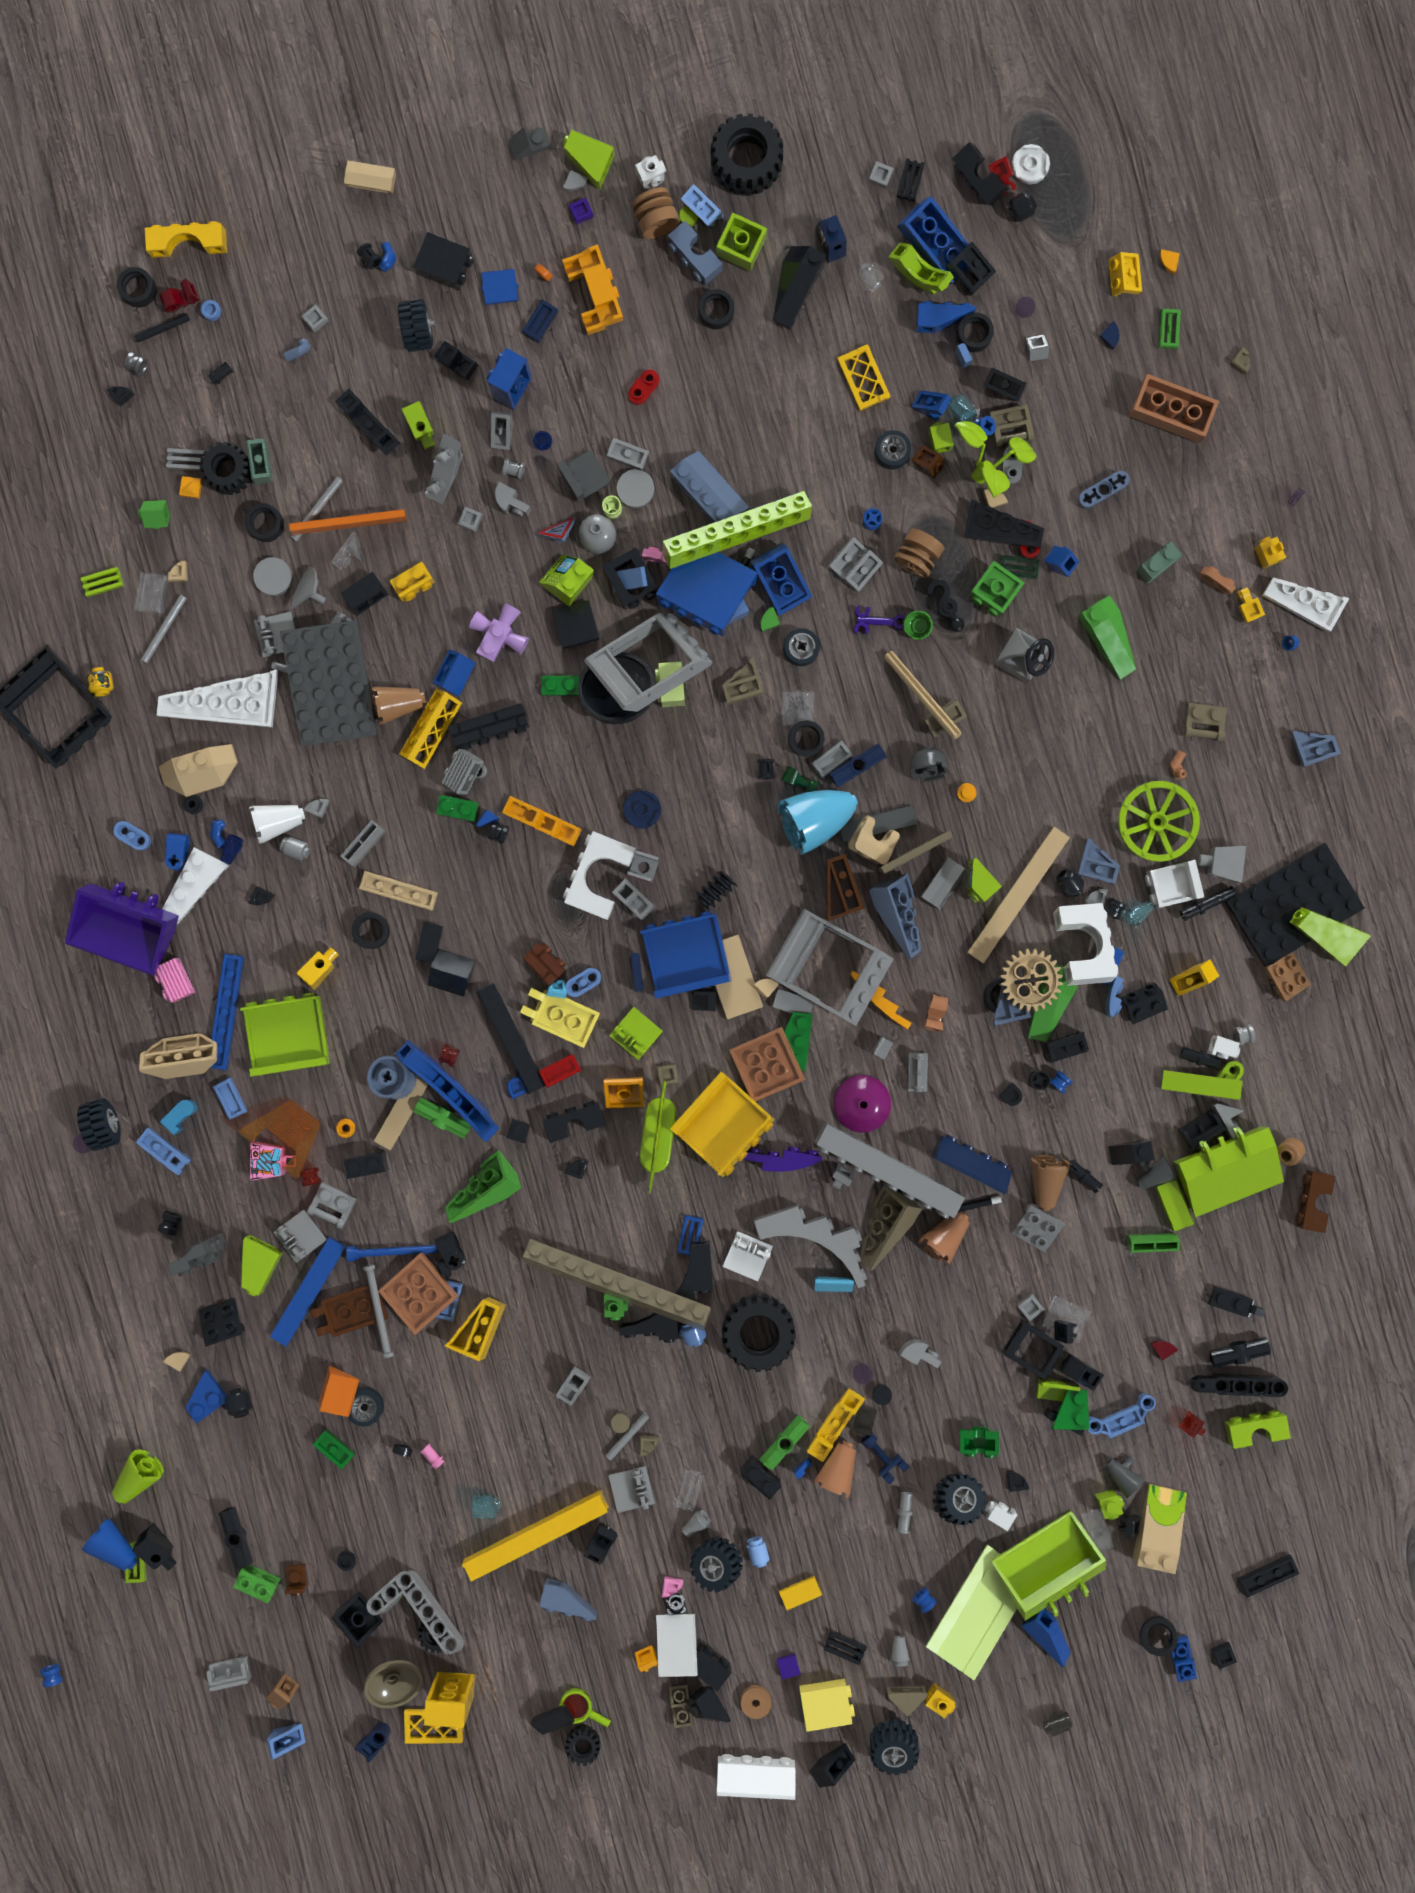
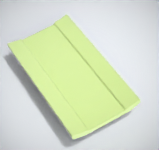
M989 1545L985 1546L925 1646L973 1680L976 1679L1017 1610L991 1563V1560L999 1556L1000 1553Z

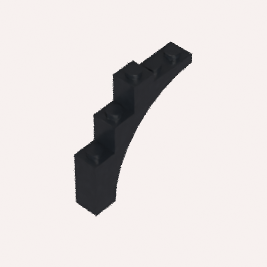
M710 1240L691 1242L687 1273L681 1286L675 1293L695 1301L694 1291H698L699 1294H706L713 1290ZM652 1313L633 1322L621 1323L619 1327L620 1336L624 1335L625 1338L636 1337V1334H644V1336L648 1337L659 1333V1340L670 1343L678 1339L679 1336L678 1321L657 1313Z

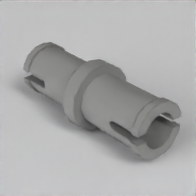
M900 1492V1507L897 1509V1514L899 1515L897 1532L908 1534L910 1516L913 1514V1511H911L913 1493Z

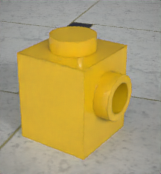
M934 1682L927 1692V1698L924 1702L928 1708L945 1719L948 1714L950 1715L954 1711L956 1702L951 1693Z

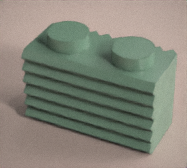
M263 438L247 440L246 446L250 472L254 484L272 483V468L266 441Z
M1168 542L1137 568V572L1149 584L1182 557V554L1172 542Z

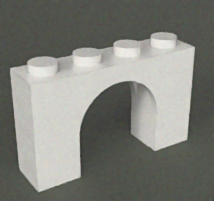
M593 831L592 835H587L584 843L587 846L586 850L579 855L577 863H580L577 870H573L570 878L573 882L570 888H566L563 898L566 904L608 920L615 902L590 891L586 884V872L593 862L600 859H610L630 867L636 848Z
M1103 903L1059 906L1053 912L1056 931L1076 929L1085 931L1094 939L1097 947L1094 959L1070 961L1063 967L1067 986L1112 982L1118 975V966L1114 961L1115 951L1114 947L1111 946V931L1107 927V912L1104 910Z

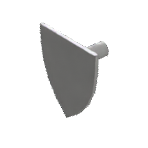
M310 565L296 588L291 606L292 609L309 597L320 604L325 602V597L317 593L319 581L315 569Z

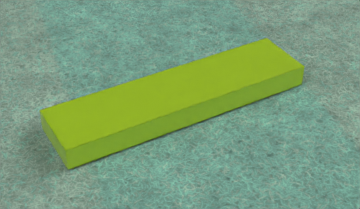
M1164 1070L1161 1089L1240 1100L1243 1081Z

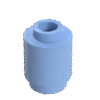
M761 1536L748 1539L746 1547L751 1565L756 1566V1568L766 1566L770 1559L765 1541Z

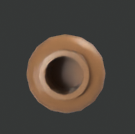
M1287 1138L1277 1147L1280 1162L1287 1166L1296 1165L1306 1153L1304 1144L1296 1138Z

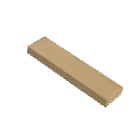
M364 871L359 886L361 890L431 911L434 909L438 892Z
M417 1077L416 1086L412 1093L396 1101L374 1142L390 1151L392 1150L410 1119L417 1102L423 1096L429 1084Z

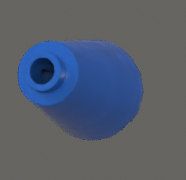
M109 1518L99 1526L96 1533H93L82 1548L84 1553L123 1571L131 1570L138 1562L136 1559L137 1555L132 1551V1546Z

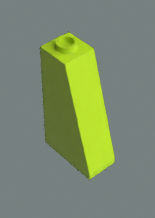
M1303 907L1295 912L1290 921L1305 936L1335 961L1344 966H1347L1371 937L1359 929Z

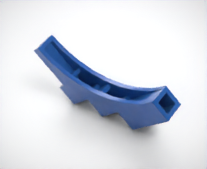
M408 1039L395 1053L399 1060L438 1092L469 1123L480 1138L487 1142L499 1129V1126L489 1115L488 1109L481 1101L467 1092L458 1080L448 1074L438 1061Z

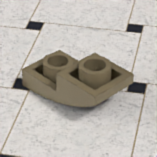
M688 1684L669 1687L674 1728L693 1726V1715L689 1712V1706L686 1703V1700L690 1697Z

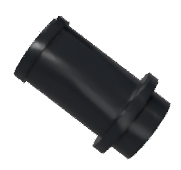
M225 361L224 364L213 372L209 371L208 377L214 385L217 383L221 384L220 381L233 373V370Z

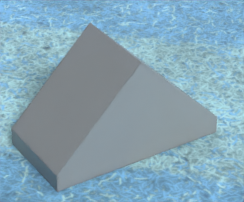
M491 412V448L510 450L514 424L511 414Z

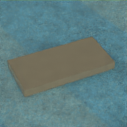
M950 830L943 832L886 864L879 866L877 869L880 874H885L951 839L953 836Z

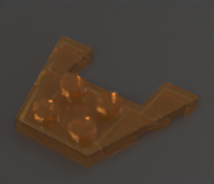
M291 1099L241 1128L238 1133L252 1144L264 1129L271 1132L296 1153L283 1169L297 1180L321 1123Z

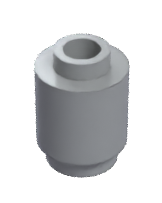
M284 837L280 845V851L284 855L300 861L304 858L306 859L310 853L308 843L293 837Z

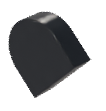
M1011 1083L998 1095L1010 1106L1018 1105L1022 1100V1092L1014 1083Z

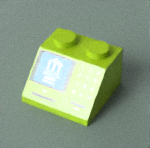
M562 554L540 580L539 584L570 606L592 580L594 570L579 558Z
M974 858L968 862L966 890L969 892L967 894L974 903H983L1002 886L981 862Z

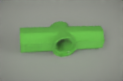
M423 1097L419 1099L413 1111L430 1120L434 1126L442 1130H448L465 1139L471 1128L465 1119L455 1115L452 1110L441 1105L438 1106Z
M797 1414L784 1431L777 1435L776 1440L760 1457V1461L768 1469L773 1470L784 1456L792 1451L794 1445L810 1428V1425ZM788 1439L790 1443L787 1446H782L780 1441Z

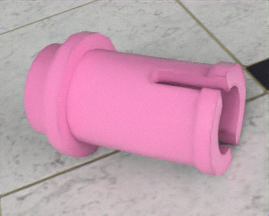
M430 1444L420 1452L431 1464L430 1467H434L435 1470L444 1462L443 1456L440 1457Z

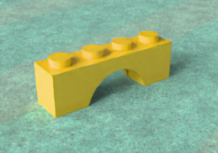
M216 221L208 222V224L196 222L189 225L171 224L165 227L152 225L149 228H145L146 251L151 258L171 257L174 248L179 243L188 240L202 244L208 254L227 253L226 230L222 223Z

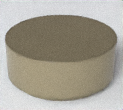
M622 1412L616 1413L611 1420L612 1429L617 1433L626 1432L630 1427L629 1416Z

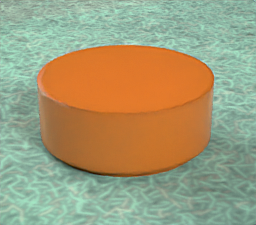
M539 263L534 268V271L547 282L553 277Z

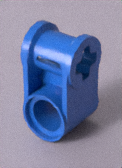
M167 834L165 864L170 869L176 871L183 870L188 857L189 835ZM179 859V863L173 864V860Z

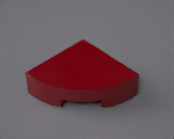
M1166 1341L1150 1343L1162 1361L1178 1351L1173 1344Z

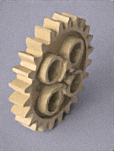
M1025 949L1024 955L1021 951L1017 952L1018 957L1011 955L1012 962L1005 961L1008 967L1001 968L1005 975L999 976L1004 979V982L999 985L1005 986L1002 993H1008L1006 1000L1013 999L1012 1006L1018 1003V1009L1021 1010L1025 1006L1027 1012L1030 1011L1031 1006L1034 1012L1038 1011V1006L1042 1010L1045 1009L1044 1003L1051 1006L1052 1002L1050 999H1058L1055 993H1061V990L1057 987L1063 985L1062 982L1058 981L1063 975L1057 974L1061 967H1054L1057 961L1050 962L1051 955L1044 957V951L1037 954V949H1033L1031 954L1029 949ZM1037 964L1043 966V973L1041 975L1035 971ZM1019 966L1024 969L1022 977L1016 974V969ZM1030 977H1048L1047 980L1032 982V984L1030 982L1014 983L1016 980L1029 979ZM1041 983L1046 986L1044 994L1038 991V986ZM1021 986L1027 989V994L1024 997L1019 994Z

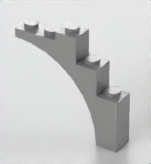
M797 1204L754 1219L760 1240L774 1236H794L819 1243L832 1251L846 1265L858 1288L865 1286L864 1280H867L864 1269L859 1268L858 1262L861 1259L858 1251L853 1250L860 1247L859 1241H862L859 1230H855L853 1226L831 1233V1230H834L831 1219H826V1216L823 1215L803 1222L806 1217L803 1208L799 1209Z

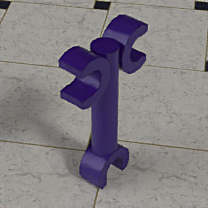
M859 606L855 609L857 624L854 628L855 634L858 633L859 627H863L865 635H867L869 631L868 625L893 626L896 630L904 629V626L897 624V620H904V615H897L895 618L867 617L870 613L869 607H866V613L864 614L859 612Z

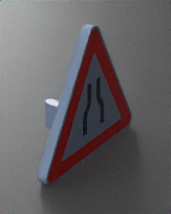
M575 516L539 531L537 535L538 537L557 540L558 543L566 542V537H569V532L576 518Z

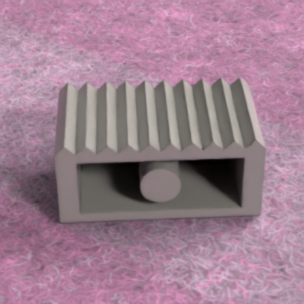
M458 749L452 755L450 766L443 773L442 783L457 794H468L484 761L468 750Z

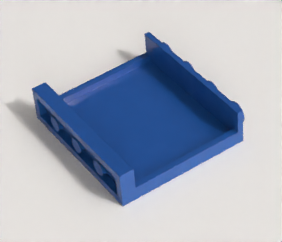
M717 552L672 568L656 593L657 602L665 609L670 608L674 610L678 616L691 619L695 625H702L708 628L710 633L714 635L719 634L724 637V630L750 587L755 586L757 583L758 572Z
M707 911L700 913L698 918L693 919V916L690 915L682 917L681 922L675 923L674 920L663 922V926L656 927V924L644 926L645 930L640 931V934H643L655 986V999L732 981L717 914Z

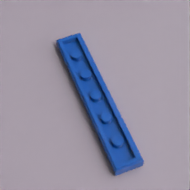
M223 955L211 1040L218 1044L217 1061L210 1067L213 1069L228 1070L244 956Z
M332 1237L328 1238L270 1336L272 1339L284 1346H288L347 1246Z

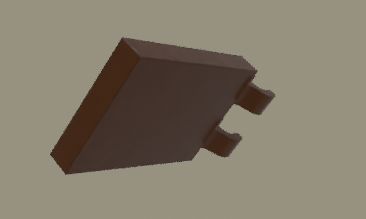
M369 1284L321 1300L322 1306L310 1310L311 1318L325 1314L328 1324L315 1329L317 1336L331 1332L333 1338L377 1323ZM379 1293L384 1320L389 1317L382 1295Z

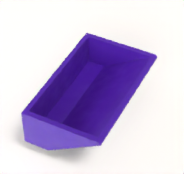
M124 882L115 884L112 891L91 883L77 889L65 944L154 976L175 933L179 915L157 908L159 899L157 894H154L153 897L149 896L146 903L137 900L138 893L135 891L132 892L131 898L124 896Z

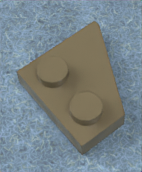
M754 658L750 659L747 665L741 670L739 669L731 679H728L722 685L728 705L764 694Z

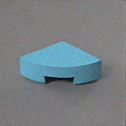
M557 980L551 984L546 996L565 999L567 995L565 980Z

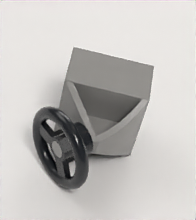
M1016 628L994 665L1027 684L1033 676H1041L1049 670L1054 660V646L1046 638L1037 640ZM1047 651H1049L1048 659L1045 658ZM1040 664L1044 666L1042 669L1036 671Z

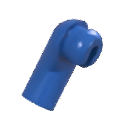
M389 242L381 245L385 255L379 263V267L384 272L388 269L390 270L396 261V255Z
M221 819L213 821L210 829V837L218 849L226 845L221 836V829H224L225 822Z

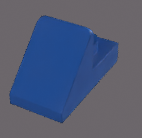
M920 390L912 408L934 420H938L940 415H943L951 397L948 394Z

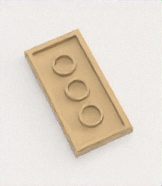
M739 935L723 940L732 981L715 985L727 1019L763 1007L758 991L752 986L755 981Z

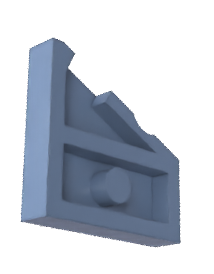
M1299 731L1290 733L1302 767L1341 754L1335 736L1302 733Z
M1087 838L1077 873L1081 876L1115 884L1120 865L1111 859L1105 851L1095 845L1091 839Z
M1022 980L1014 981L1015 984L1023 983ZM1001 986L993 1025L996 1026L1030 1018V1011L1027 1012L1025 1006L1019 1010L1018 1003L1014 1006L1011 1005L1013 999L1006 1000L1008 993H1002L1005 986ZM1021 986L1019 988V994L1023 997L1026 994L1024 986Z

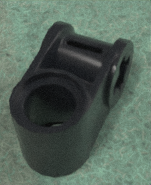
M453 1231L435 1239L437 1249L449 1269L456 1270L464 1265L465 1255ZM454 1258H459L457 1263H452Z

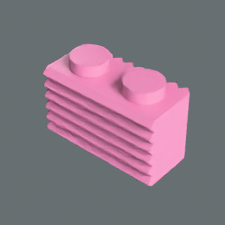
M174 958L159 965L154 977L158 983L162 984L164 988L162 994L166 1001L169 1000L170 1003H175L195 993L179 958Z

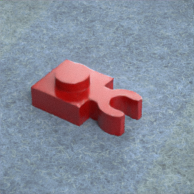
M1007 156L988 165L991 173H997L1006 185H1010L1012 190H1016L1015 183L1010 181V177L1014 176Z

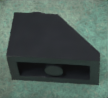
M1148 1139L1108 1146L1112 1165L1136 1164L1155 1160L1152 1143Z
M1069 1354L1064 1359L1060 1368L1063 1373L1074 1381L1093 1391L1104 1376L1103 1373L1072 1354Z
M702 1686L686 1700L689 1712L695 1718L724 1723L731 1721L711 1686Z
M845 1743L822 1756L809 1772L819 1788L835 1786L854 1763L855 1758Z

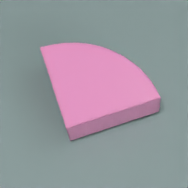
M665 1576L661 1597L667 1598L678 1592L683 1585V1579Z

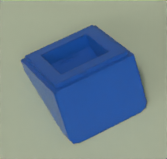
M485 810L476 824L478 827L483 828L500 820V818L489 810Z

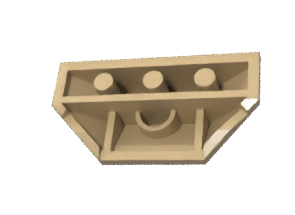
M229 744L208 747L170 759L159 766V770L165 786L185 797H189L224 786L238 761L233 745Z
M201 1033L161 1039L147 1051H143L140 1054L139 1071L164 1079L203 1074L217 1061L218 1044Z

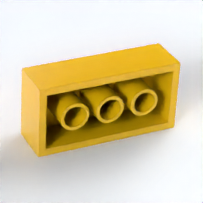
M437 1672L425 1701L424 1725L430 1728L449 1727L453 1730L464 1728L474 1698L475 1674Z

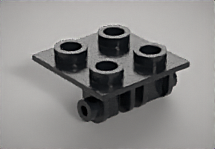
M235 1298L199 1310L205 1347L239 1336L245 1331L243 1323L240 1324Z

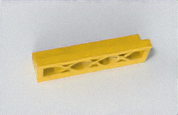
M436 688L399 755L425 769L462 702ZM448 700L453 701L455 704L452 709L446 711L445 705ZM443 717L444 723L442 727L437 728V719ZM434 734V741L427 745L426 739L428 735ZM424 750L425 756L422 762H419L415 758L420 751Z

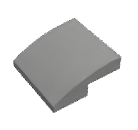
M851 537L827 567L859 592L883 562L871 550H867L855 537Z

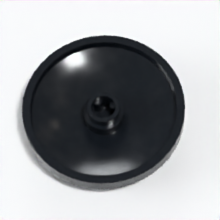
M625 652L614 656L642 692L655 685L652 671L642 659ZM588 665L580 676L578 693L581 704L591 717L607 724L628 723L644 714L651 705L650 703L638 712L623 710Z

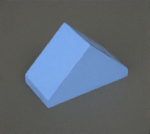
M301 1723L273 1729L267 1739L272 1760L306 1743Z

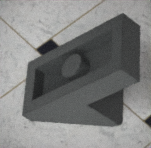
M524 127L508 141L514 160L550 149L544 127L526 133Z

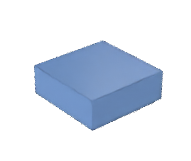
M962 343L957 346L955 353L964 369L969 367L972 358L966 345Z

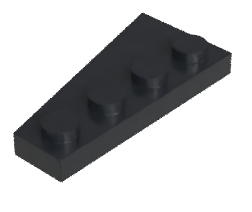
M971 499L964 535L965 539L1041 549L1044 535L1043 527L1015 518L1008 513L1000 512L993 507L983 505Z

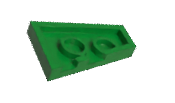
M793 1012L784 1032L801 1070L806 1071L813 1014Z

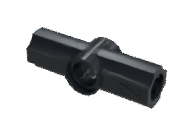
M1266 1337L1247 1342L1243 1340L1230 1343L1229 1346L1209 1351L1210 1361L1214 1368L1233 1363L1237 1365L1250 1362L1251 1359L1271 1354L1270 1344Z
M229 1507L220 1511L218 1515L225 1533V1544L230 1549L236 1569L252 1564L253 1559L246 1541L247 1534L241 1525L236 1507ZM232 1534H236L239 1537V1541H235L232 1538Z

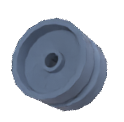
M384 1056L372 1063L368 1070L367 1080L370 1089L377 1096L399 1100L412 1093L416 1086L417 1076L398 1057Z

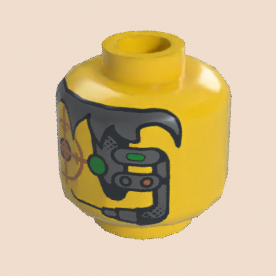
M103 667L93 668L92 672L86 675L88 691L94 694V696L110 695V692L114 689L112 674L109 671H104Z

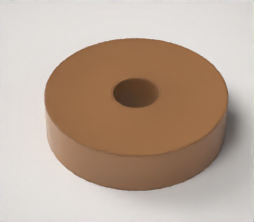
M752 1685L746 1688L741 1695V1709L743 1713L752 1719H760L766 1716L771 1709V1696L767 1689L759 1685ZM758 1700L759 1703L753 1704V1701Z

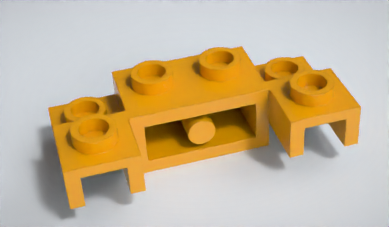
M598 244L587 248L579 254L562 259L569 282L584 277L595 309L581 313L587 334L591 335L605 330L606 326L623 321V315L617 301L619 293L617 287L612 286L610 280H613L610 268L606 269Z

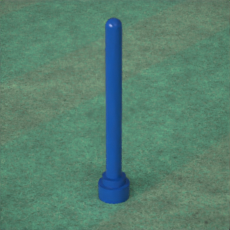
M436 1245L359 1249L355 1246H347L346 1257L347 1262H354L356 1259H360V1257L420 1254L422 1252L437 1253L439 1251Z

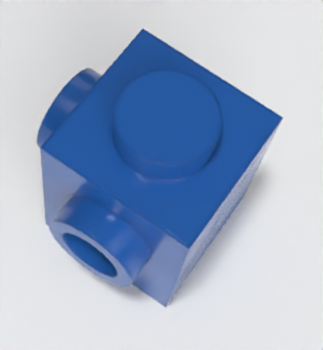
M1054 545L1044 559V562L1052 572L1069 577L1078 565L1079 560L1069 548Z

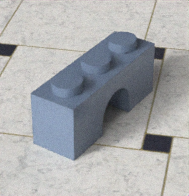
M684 221L668 235V247L673 253H678L681 257V262L686 268H691L695 279L698 282L702 281L706 285L723 271V263L711 249L703 255H696L691 251V248L698 242V235Z

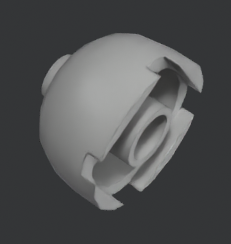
M594 514L582 521L578 536L582 547L586 551L603 554L613 548L617 533L614 524L609 518L604 515Z

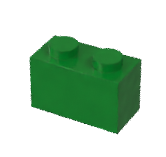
M440 795L436 814L477 823L480 804L474 801Z

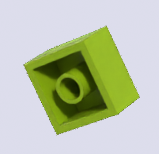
M732 212L716 246V256L751 272L767 238V228Z

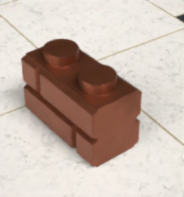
M537 943L522 959L550 986L566 971L564 968L566 964L560 957L555 958L551 954L553 950L546 943L543 945Z

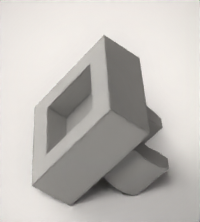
M838 1163L832 1175L835 1178L832 1186L840 1189L842 1184H845L849 1187L853 1181L854 1173Z

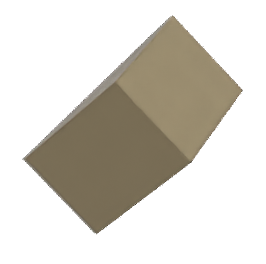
M886 1686L888 1698L907 1717L927 1698L925 1686Z

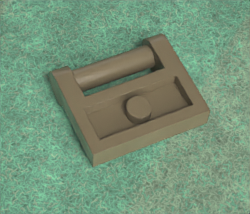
M1027 404L989 413V416L996 423V430L993 433L995 447L1009 443L1013 437H1019L1023 440L1034 439ZM1025 426L1024 432L1001 436L1000 431Z
M1188 703L1184 737L1211 738L1223 742L1227 707ZM1192 724L1215 726L1217 731L1193 729Z

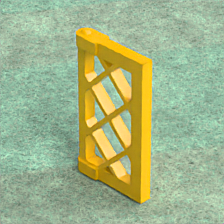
M868 344L837 358L860 411L891 397ZM866 353L869 363L859 360V356ZM845 361H855L851 371L848 370ZM857 362L867 366L864 376L853 372ZM869 367L873 369L877 380L866 377ZM852 375L862 378L859 388L855 386ZM864 380L875 383L872 393L861 389ZM877 384L880 385L883 392L879 396L873 394ZM859 392L869 395V400L862 402Z
M425 1709L404 1710L405 1744L463 1743V1728L456 1730L457 1736L446 1735L451 1730L450 1728L445 1732L439 1728H434L441 1736H427L433 1728H429L424 1733L417 1726L424 1719ZM411 1715L422 1716L416 1723L411 1720ZM415 1728L422 1736H411V1731Z

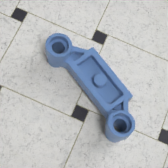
M1142 1393L1138 1396L1136 1404L1102 1419L1090 1416V1430L1088 1431L1094 1435L1099 1433L1106 1434L1110 1439L1145 1424L1144 1418L1148 1411L1155 1408L1156 1401L1151 1395Z

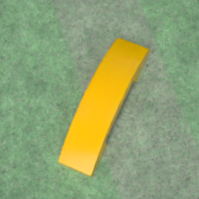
M848 1388L824 1420L809 1445L807 1452L824 1462L832 1450L834 1442L853 1414H856L865 1398Z

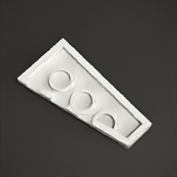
M1277 578L1270 580L1262 594L1263 597L1328 633L1332 631L1349 600L1347 597L1335 596L1329 592L1324 593L1314 588L1302 587Z
M194 847L162 909L179 915L177 924H179L194 907V904L202 898L207 889L217 881L222 872L230 865Z

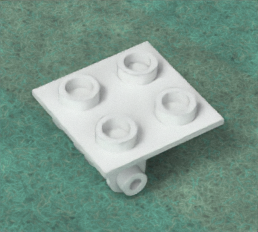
M737 1231L723 1267L758 1281L766 1261L770 1257L773 1246Z

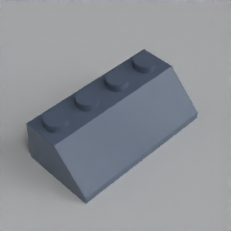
M699 451L684 458L670 471V477L711 523L746 512L749 509V506Z

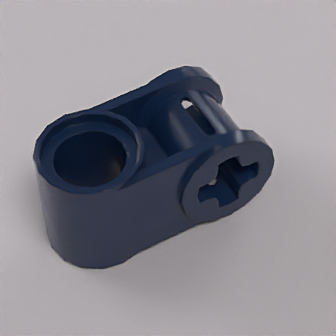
M382 1722L376 1724L358 1742L354 1750L359 1751L366 1758V1762L369 1763L386 1744L390 1735V1727ZM376 1733H381L384 1737H379Z

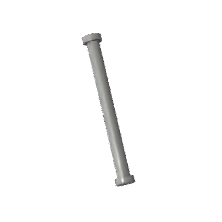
M375 1265L363 1267V1270L367 1274L383 1349L382 1358H389L394 1356L390 1349L376 1284Z

